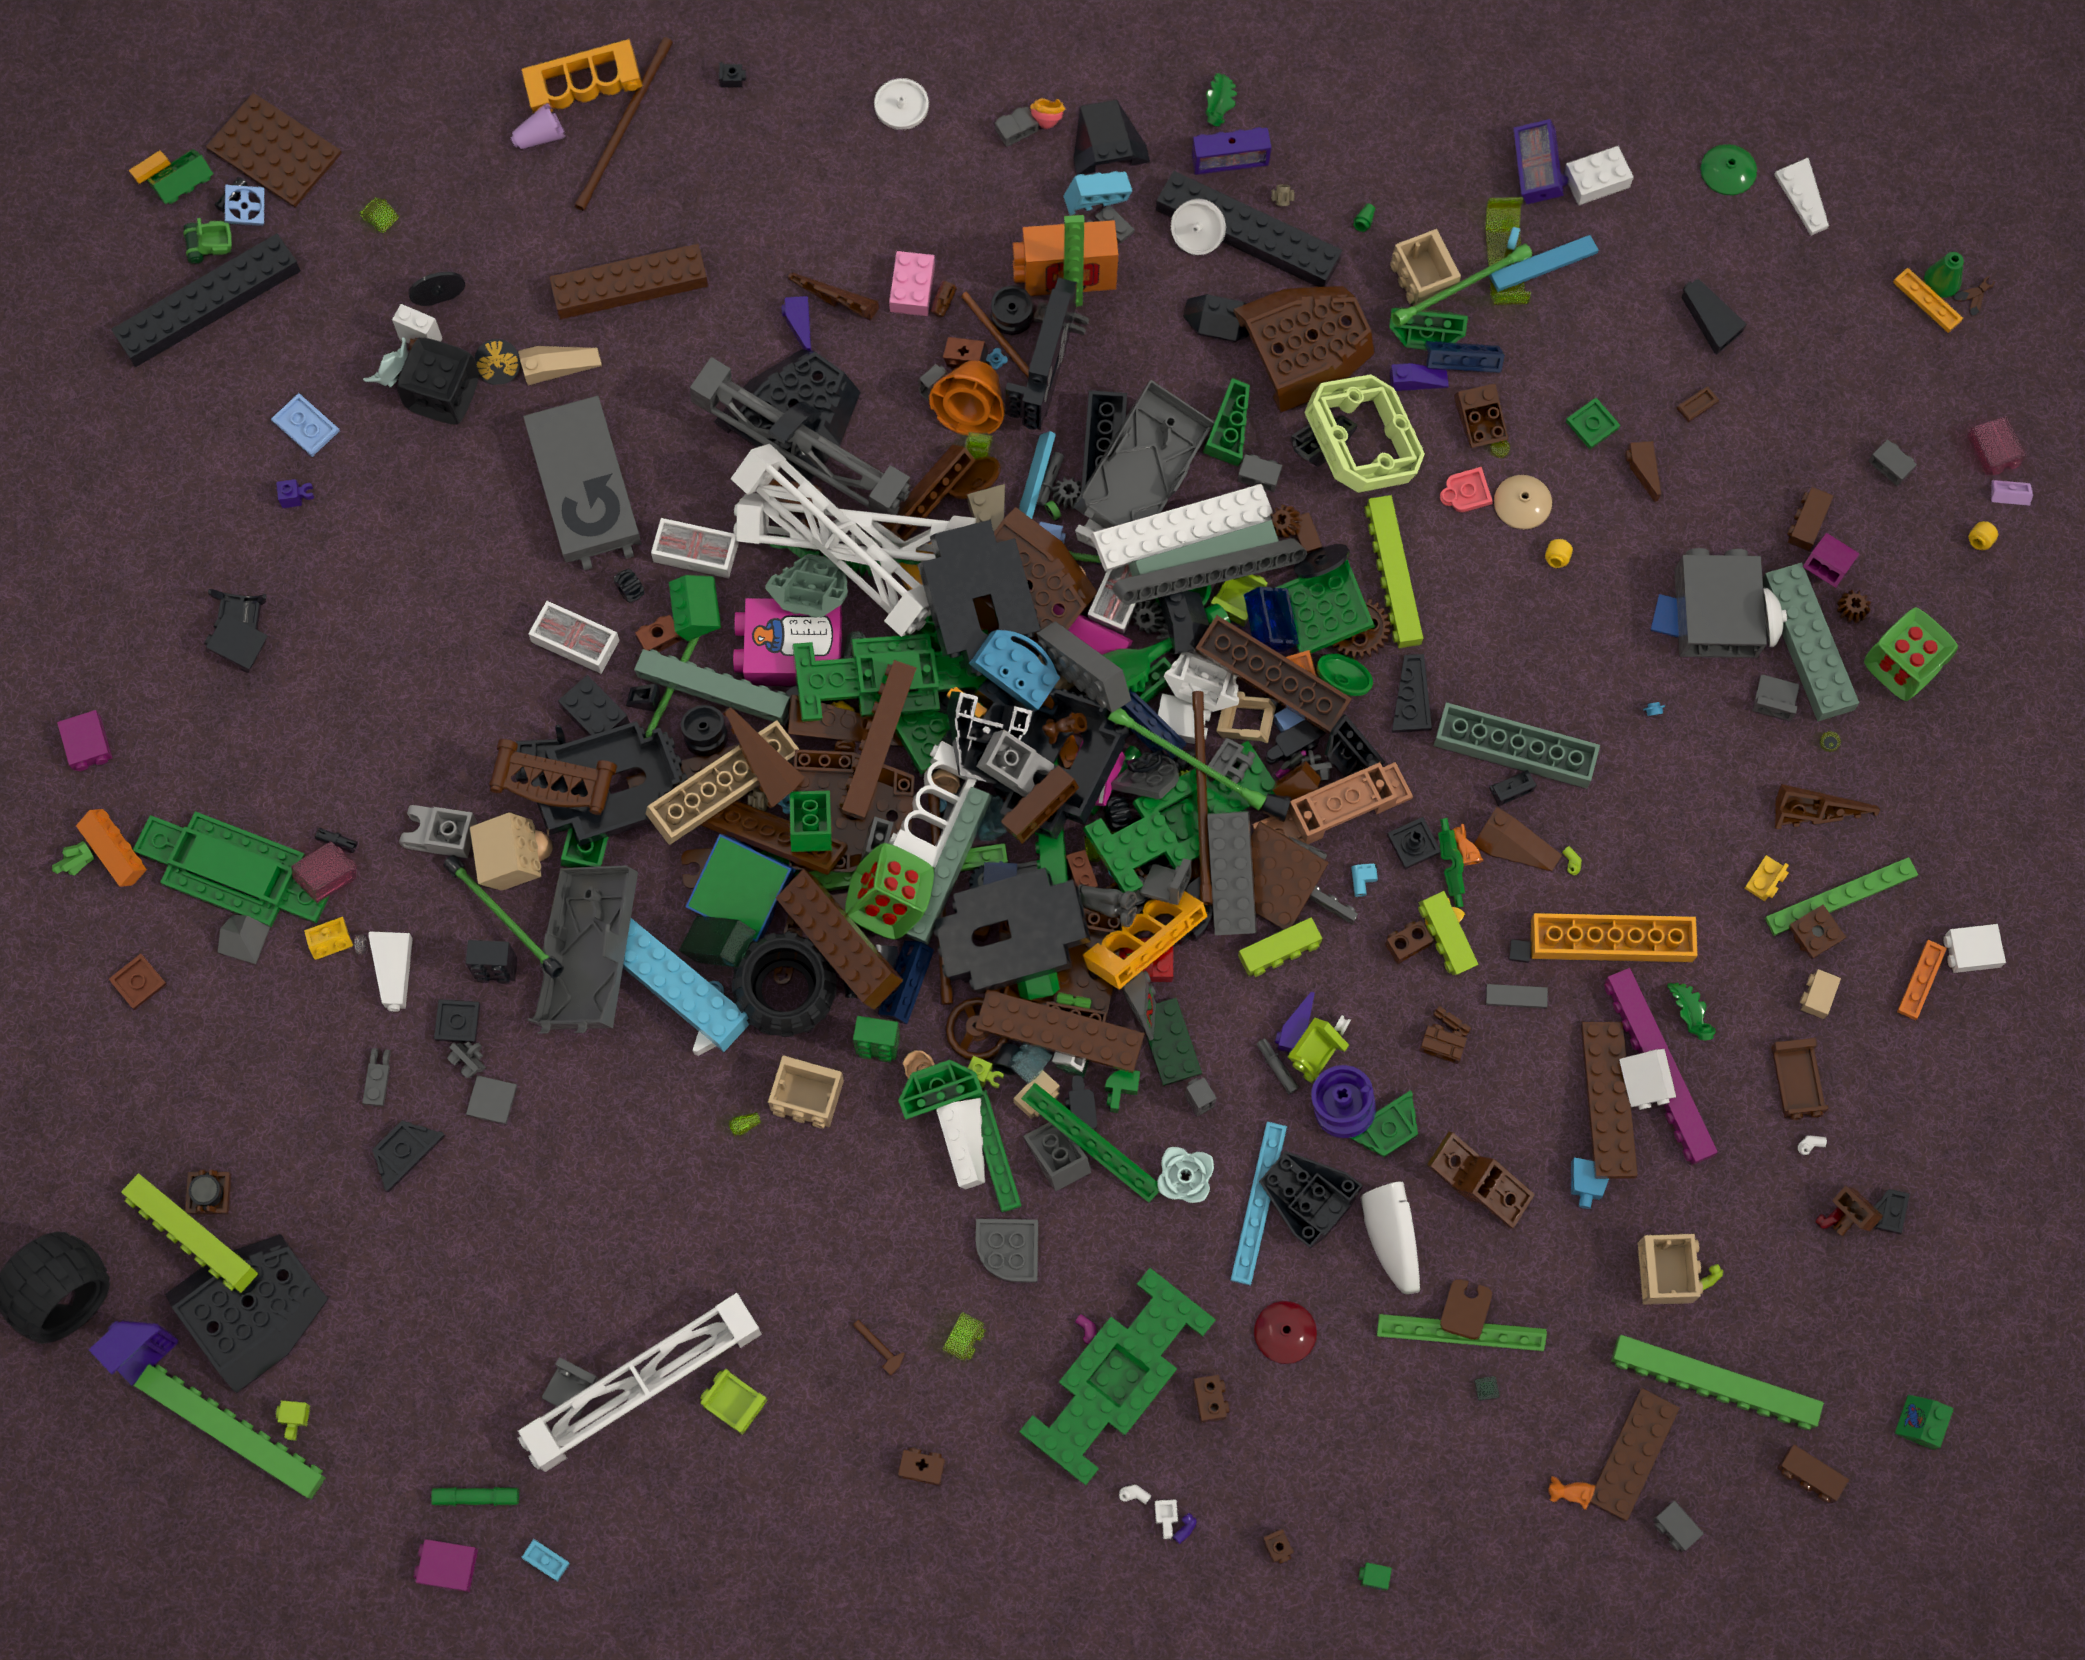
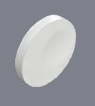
M895 79L885 83L878 90L875 97V111L882 123L893 129L904 130L917 126L924 120L929 108L926 91L921 85L909 79Z
M1192 199L1182 204L1175 211L1171 221V231L1175 242L1180 248L1191 254L1203 255L1210 253L1220 245L1225 236L1226 224L1223 214L1216 205L1204 199Z

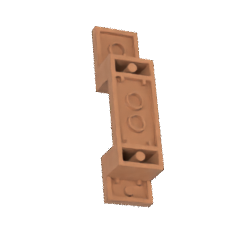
M1379 762L1290 801L1285 822L1279 821V819L1272 816L1259 822L1266 824L1288 838L1290 836L1310 844L1322 839L1325 831L1371 810H1375L1376 814H1379L1411 800L1413 795L1396 762L1382 767ZM1259 822L1252 824L1253 830H1255Z

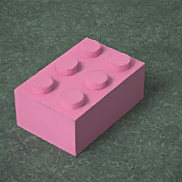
M896 252L889 301L890 312L928 316L935 268L934 255Z

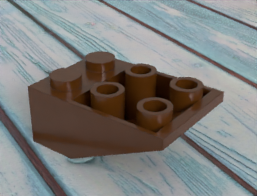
M1495 383L1459 391L1454 395L1457 411L1471 448L1509 439Z

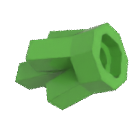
M82 841L77 845L63 848V860L52 865V871L57 874L62 871H68L70 875H76L87 863L93 861L94 857L85 842Z

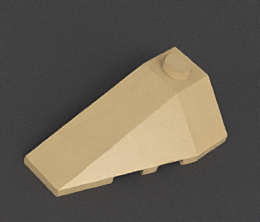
M535 346L518 351L527 385L602 366L597 348Z

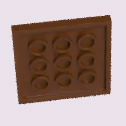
M1259 822L1251 835L1255 910L1257 914L1285 930L1295 924L1330 862L1266 824Z

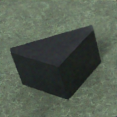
M649 684L631 687L626 706L655 712L660 698L658 685Z

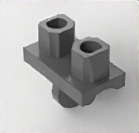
M1308 750L1307 756L1301 762H1309V765L1316 770L1321 780L1329 779V768H1332L1331 762L1315 764V761L1321 760V754L1314 755L1312 750Z
M467 1042L465 1046L462 1043H453L450 1046L452 1051L447 1059L454 1065H458L463 1060L466 1065L460 1071L466 1078H471L477 1072H482L486 1069V1066L479 1060L483 1057L479 1052L482 1048V1045L479 1043L472 1045L470 1042Z

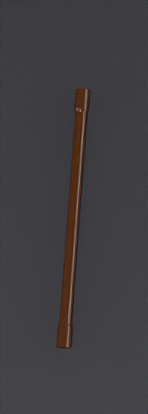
M663 37L656 54L641 80L643 87L637 88L588 183L574 205L575 208L585 211L601 176L659 66L673 44L671 39Z
M1194 691L1192 692V709L1194 712L1195 758L1206 765L1203 712L1204 692ZM1196 768L1201 880L1200 901L1204 905H1211L1213 900L1210 877L1206 773Z
M927 793L930 813L940 818V798ZM930 823L932 845L935 846L940 837L941 828ZM946 905L940 918L946 917ZM939 955L941 1004H953L951 980L945 977L942 965H944V960Z

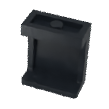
M224 613L222 618H217L213 626L216 629L213 635L209 634L204 642V645H206L205 651L208 653L211 651L242 667V671L249 673L268 635Z

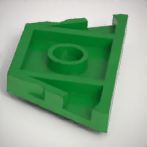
M1408 1091L1377 1111L1371 1126L1362 1134L1350 1139L1384 1158L1418 1136L1412 1091Z

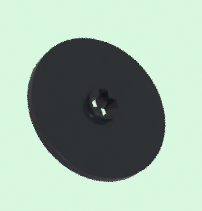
M438 272L416 281L410 287L408 295L410 301L416 305L431 306L457 297L464 290L465 281L458 273Z
M1333 544L1317 549L1307 554L1302 562L1297 563L1294 567V572L1299 578H1313L1326 574L1342 565L1350 555L1349 548L1344 544Z

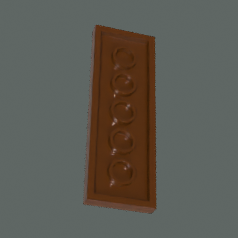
M1643 1388L1640 1389L1598 1478L1589 1503L1624 1521L1628 1520L1680 1407Z

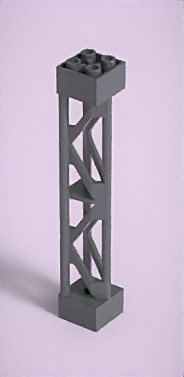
M712 357L709 359L690 386L692 403L716 415L764 445L771 444L785 458L866 506L870 511L896 515L900 509L899 504L901 501L905 502L908 498L911 487L909 476L891 465L885 473H882L804 425L796 430L794 436L787 441L793 442L791 453L768 440V438H775L768 434L769 430L755 427L735 407L732 401L733 398L774 423L784 413L733 383L731 368ZM721 401L739 419V422L715 408L718 402ZM812 446L863 476L862 479L854 480L834 475L814 455ZM801 450L818 469L796 457L798 451ZM847 486L873 491L869 495V500L847 488Z

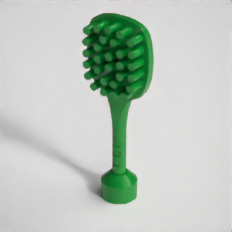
M1215 603L1205 608L1209 626L1216 615L1230 623L1229 617L1221 605ZM1169 637L1140 650L1117 649L1103 656L1123 670L1128 691L1129 687H1131L1132 692H1137V682L1139 687L1143 688L1145 687V682L1149 680L1148 674L1151 671V662L1172 650L1173 646Z

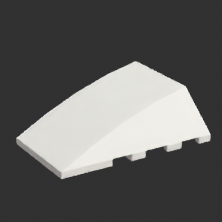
M1196 649L1192 652L1181 653L1177 661L1164 674V678L1176 698L1192 703V692L1203 691L1204 708L1213 712L1239 704V697H1237L1238 685L1236 684L1237 677L1198 654Z

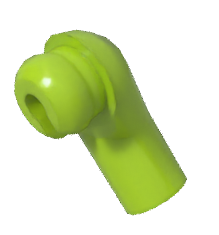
M1568 846L1562 852L1569 860L1567 870L1571 875H1577L1581 870L1582 860Z
M1718 1264L1709 1268L1710 1275L1699 1280L1702 1281L1703 1290L1714 1285L1723 1276V1270L1720 1269Z

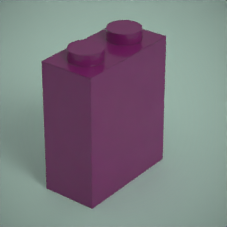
M1826 533L1803 567L1836 588L1853 565L1859 553Z
M96 710L57 722L69 766L74 771H84L88 769V766L94 764L102 765L107 763L109 759H112L102 719Z
M425 1539L424 1544H421L419 1548L420 1564L416 1566L414 1571L416 1583L470 1592L478 1549Z

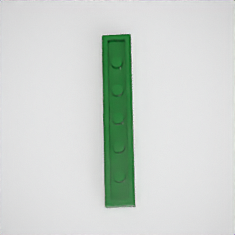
M984 1090L982 1093L968 1097L967 1100L981 1098L982 1149L999 1206L1003 1213L1020 1208L1021 1203L987 1091Z

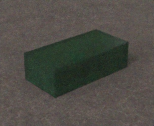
M696 916L679 951L697 963L738 967L756 931L738 919Z

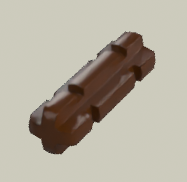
M1441 1006L1433 1014L1437 1019H1442V1022L1454 1031L1458 1030L1461 1032L1463 1037H1466L1471 1030L1470 1026L1462 1024V1021L1450 1012L1446 1013V1010Z

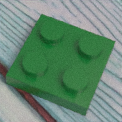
M1594 398L1566 419V423L1589 449H1592L1609 437L1621 426L1597 398Z

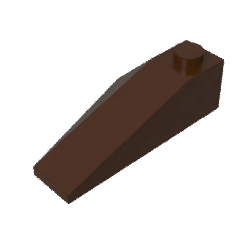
M1496 807L1474 843L1478 849L1490 856L1527 864L1528 866L1551 872L1562 857V854L1513 816Z

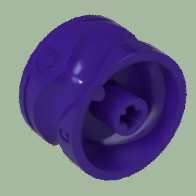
M1339 1065L1325 1070L1317 1077L1312 1087L1311 1098L1319 1126L1328 1134L1338 1138L1356 1137L1365 1132L1371 1126L1376 1114L1373 1087L1366 1074L1355 1067Z

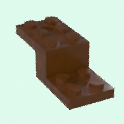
M1448 1131L1427 1164L1430 1169L1466 1200L1482 1204L1509 1228L1515 1227L1535 1195L1495 1159L1478 1155L1453 1132ZM1455 1155L1456 1164L1452 1166L1451 1158ZM1510 1194L1511 1201L1509 1204H1506V1196Z

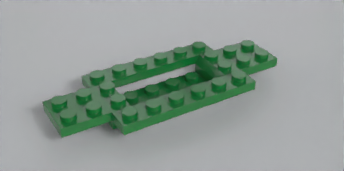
M196 811L188 827L184 828L150 815L133 848L136 854L168 866L160 882L163 886L235 914L247 915L269 927H272L280 910L317 924L334 888L330 884L298 872L306 856L304 853ZM187 871H191V872L196 873V874H198V875H201V876H203V877L209 878V879L214 880V881H216V882H219V883H221V884H224V885H227V886L232 887V888H234V889H237V890H239V891L245 892V893H247V894H250V895H252V896H255V897L259 898L260 900H258V899H256V898H253V897H251V896H248V895H246V894L240 893V892H238V891H235V890H233V889H230V888H228V887L222 886V885L217 884V883H215V882H212V881H210V880L204 879V878H202V877H199V876L194 875V874H192V873H189V872H187Z

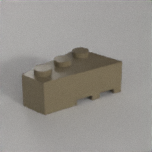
M1005 484L967 494L968 506L972 518H976V523L991 520L993 531H995L1003 521Z

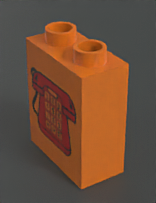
M1115 220L1085 222L1083 292L1115 290L1118 269ZM1064 224L1023 227V242L1013 243L1014 283H1025V290L1030 296L1051 294L1052 289L1055 290L1058 278L1063 279Z

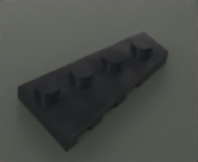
M1424 654L1404 655L1392 733L1431 731L1432 725Z

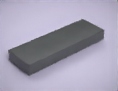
M1486 985V1005L1547 1008L1548 987Z

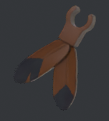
M1989 276L1985 277L1979 287L1960 291L1954 296V300L1958 302L1972 299L1970 306L1972 316L1978 314L1981 309L1984 293L1995 284V281L1991 285L1986 283Z

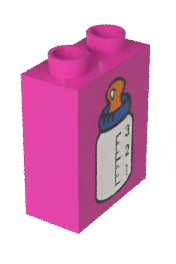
M746 598L745 612H735V636H744V649H734V673H743L744 679L755 686L797 685L792 649L793 643L813 642L815 661L841 659V605L822 618H813L809 615L794 614L783 610L775 599Z

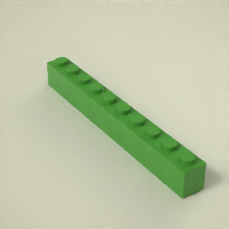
M1623 1335L1617 1338L1611 1362L1616 1363L1615 1366L1620 1369L1627 1370L1629 1367L1635 1369V1373L1638 1375L1648 1376L1650 1374L1656 1376V1380L1659 1382L1668 1383V1381L1676 1383V1387L1688 1390V1388H1692L1701 1396L1708 1397L1710 1394L1716 1396V1400L1722 1403H1729L1731 1401L1737 1403V1407L1740 1409L1749 1410V1408L1757 1410V1414L1761 1416L1778 1417L1777 1420L1782 1423L1790 1424L1791 1421L1797 1423L1798 1427L1804 1430L1814 1429L1818 1426L1824 1403L1822 1401Z
M148 1364L135 1383V1387L309 1499L313 1498L325 1480V1477L321 1475L323 1470L313 1464L311 1467H308L304 1464V1458L296 1453L291 1456L286 1452L288 1448L277 1442L274 1445L269 1442L270 1436L262 1431L258 1434L252 1431L254 1426L245 1420H242L241 1423L234 1419L236 1414L228 1409H225L224 1412L217 1408L219 1403L209 1397L207 1400H204L200 1397L202 1394L200 1391L192 1386L190 1389H187L183 1386L185 1382L175 1375L173 1378H170L166 1375L167 1370L157 1364L153 1367Z

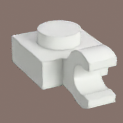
M1176 1500L1155 1501L1156 1524L1163 1523V1538L1172 1539V1523L1178 1522Z

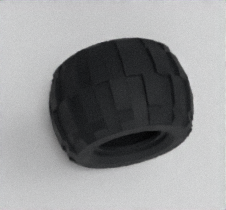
M786 932L785 934L772 933L765 935L764 938L757 942L751 943L745 949L741 958L737 960L732 980V993L740 1012L747 1014V1022L770 1036L794 1037L796 1034L806 1033L815 1028V1025L824 1020L829 1013L837 989L836 973L833 966L809 938L791 932ZM784 966L799 970L805 976L808 983V995L804 1003L797 1009L788 1012L773 1009L766 1003L762 995V984L765 977L772 970Z
M57 1231L48 1233L22 1247L0 1271V1313L6 1322L25 1338L39 1344L55 1342L78 1330L98 1311L108 1294L110 1277L106 1273L107 1269L100 1256L89 1244L67 1232ZM73 1290L75 1291L72 1305L58 1304L65 1296Z

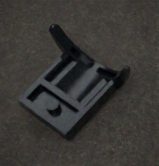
M208 589V594L220 601L218 617L222 618L225 613L256 630L258 629L261 605L265 604L267 598L265 593L259 596H242Z
M560 725L555 726L557 739L516 741L518 744L517 752L546 758V749L566 743L562 727ZM524 768L516 773L517 781H528Z

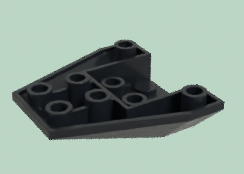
M1285 1151L1259 1181L1292 1234L1310 1249L1329 1234L1350 1209L1363 1187L1362 1184L1346 1172Z

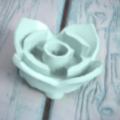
M402 338V346L397 352L384 355L380 368L374 376L364 378L363 380L391 387L398 380V374L401 372L409 354L406 339Z
M1179 1147L1167 1148L1162 1157V1174L1158 1178L1159 1192L1170 1199H1182L1190 1203L1204 1201L1210 1190L1208 1180L1214 1169L1212 1156L1204 1152L1189 1154ZM1184 1172L1185 1175L1188 1173L1190 1175L1189 1180L1183 1181L1181 1173Z

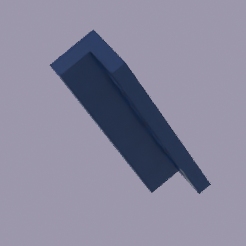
M1426 341L1425 343L1428 351L1427 368L1499 373L1502 371L1505 354L1500 346Z
M1130 688L1131 701L1121 708L1141 727L1143 726L1150 730V732L1157 734L1161 739H1165L1174 747L1176 746L1182 750L1187 743ZM1129 727L1153 753L1157 752L1156 750H1160L1162 755L1167 756L1162 751L1163 749L1170 755L1169 758L1173 759L1176 754L1174 755V753L1169 752L1163 746L1161 747L1156 742L1154 743V741Z
M904 940L894 968L903 981L899 984L898 990L895 993L893 990L886 1000L881 1003L878 1012L879 1016L893 1018L900 1023L908 1024L934 952L932 948L922 942ZM913 947L912 953L907 956L909 948ZM906 965L905 972L900 974L902 968ZM893 1003L890 1012H887L888 1005Z

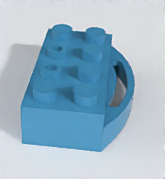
M992 631L969 663L1031 711L1038 710L1060 679L1047 653L1030 638L1012 631ZM1011 637L1019 638L1031 645L1041 655L1046 665L1042 664L1029 649L1013 642Z

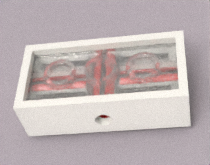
M661 518L651 555L655 563L729 578L739 542L736 541V534Z
M1128 565L1107 570L1088 612L1089 619L1121 634L1125 633L1137 603L1123 604L1113 593L1112 588L1118 580L1132 577Z
M546 601L529 632L532 643L602 674L619 643L617 632L549 601Z

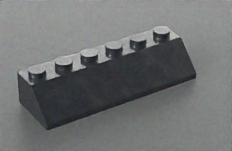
M1089 390L1081 493L1126 418L1127 393Z

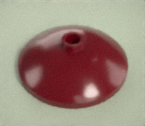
M1280 1301L1267 1306L1259 1314L1254 1327V1337L1259 1350L1268 1359L1281 1364H1291L1304 1359L1311 1352L1316 1342L1317 1329L1313 1317L1303 1306L1290 1301ZM1289 1327L1290 1333L1285 1334L1283 1328Z

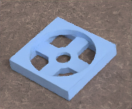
M225 185V223L263 226L264 188ZM234 192H241L239 201H229V197ZM248 193L256 194L260 199V203L250 202L248 200ZM242 203H247V204H248V208H247V209L241 208V204H242ZM229 209L238 210L240 212V219L235 217ZM250 211H260L255 218L248 220V213Z

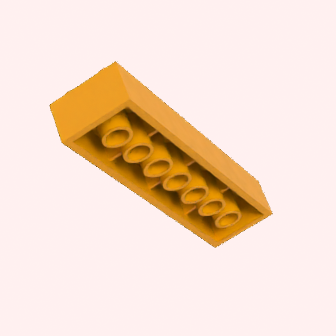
M1534 913L1531 918V958L1693 962L1697 957L1696 917Z

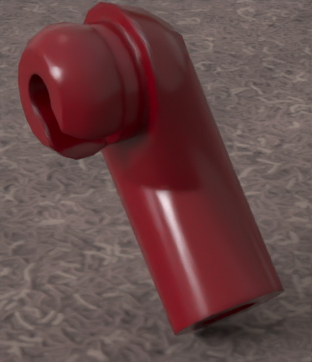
M1837 1207L1827 1218L1821 1214L1815 1222L1820 1225V1228L1826 1229L1836 1224L1845 1214Z

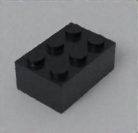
M588 675L558 700L560 708L587 736L630 723L627 714Z
M468 940L466 965L474 979H477V982L489 983V980H497L498 983L509 984L510 981H515L517 956L509 942Z

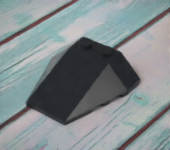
M1117 100L1080 106L1073 157L1077 175L1094 173L1097 165L1131 160L1132 166L1150 163L1147 145Z

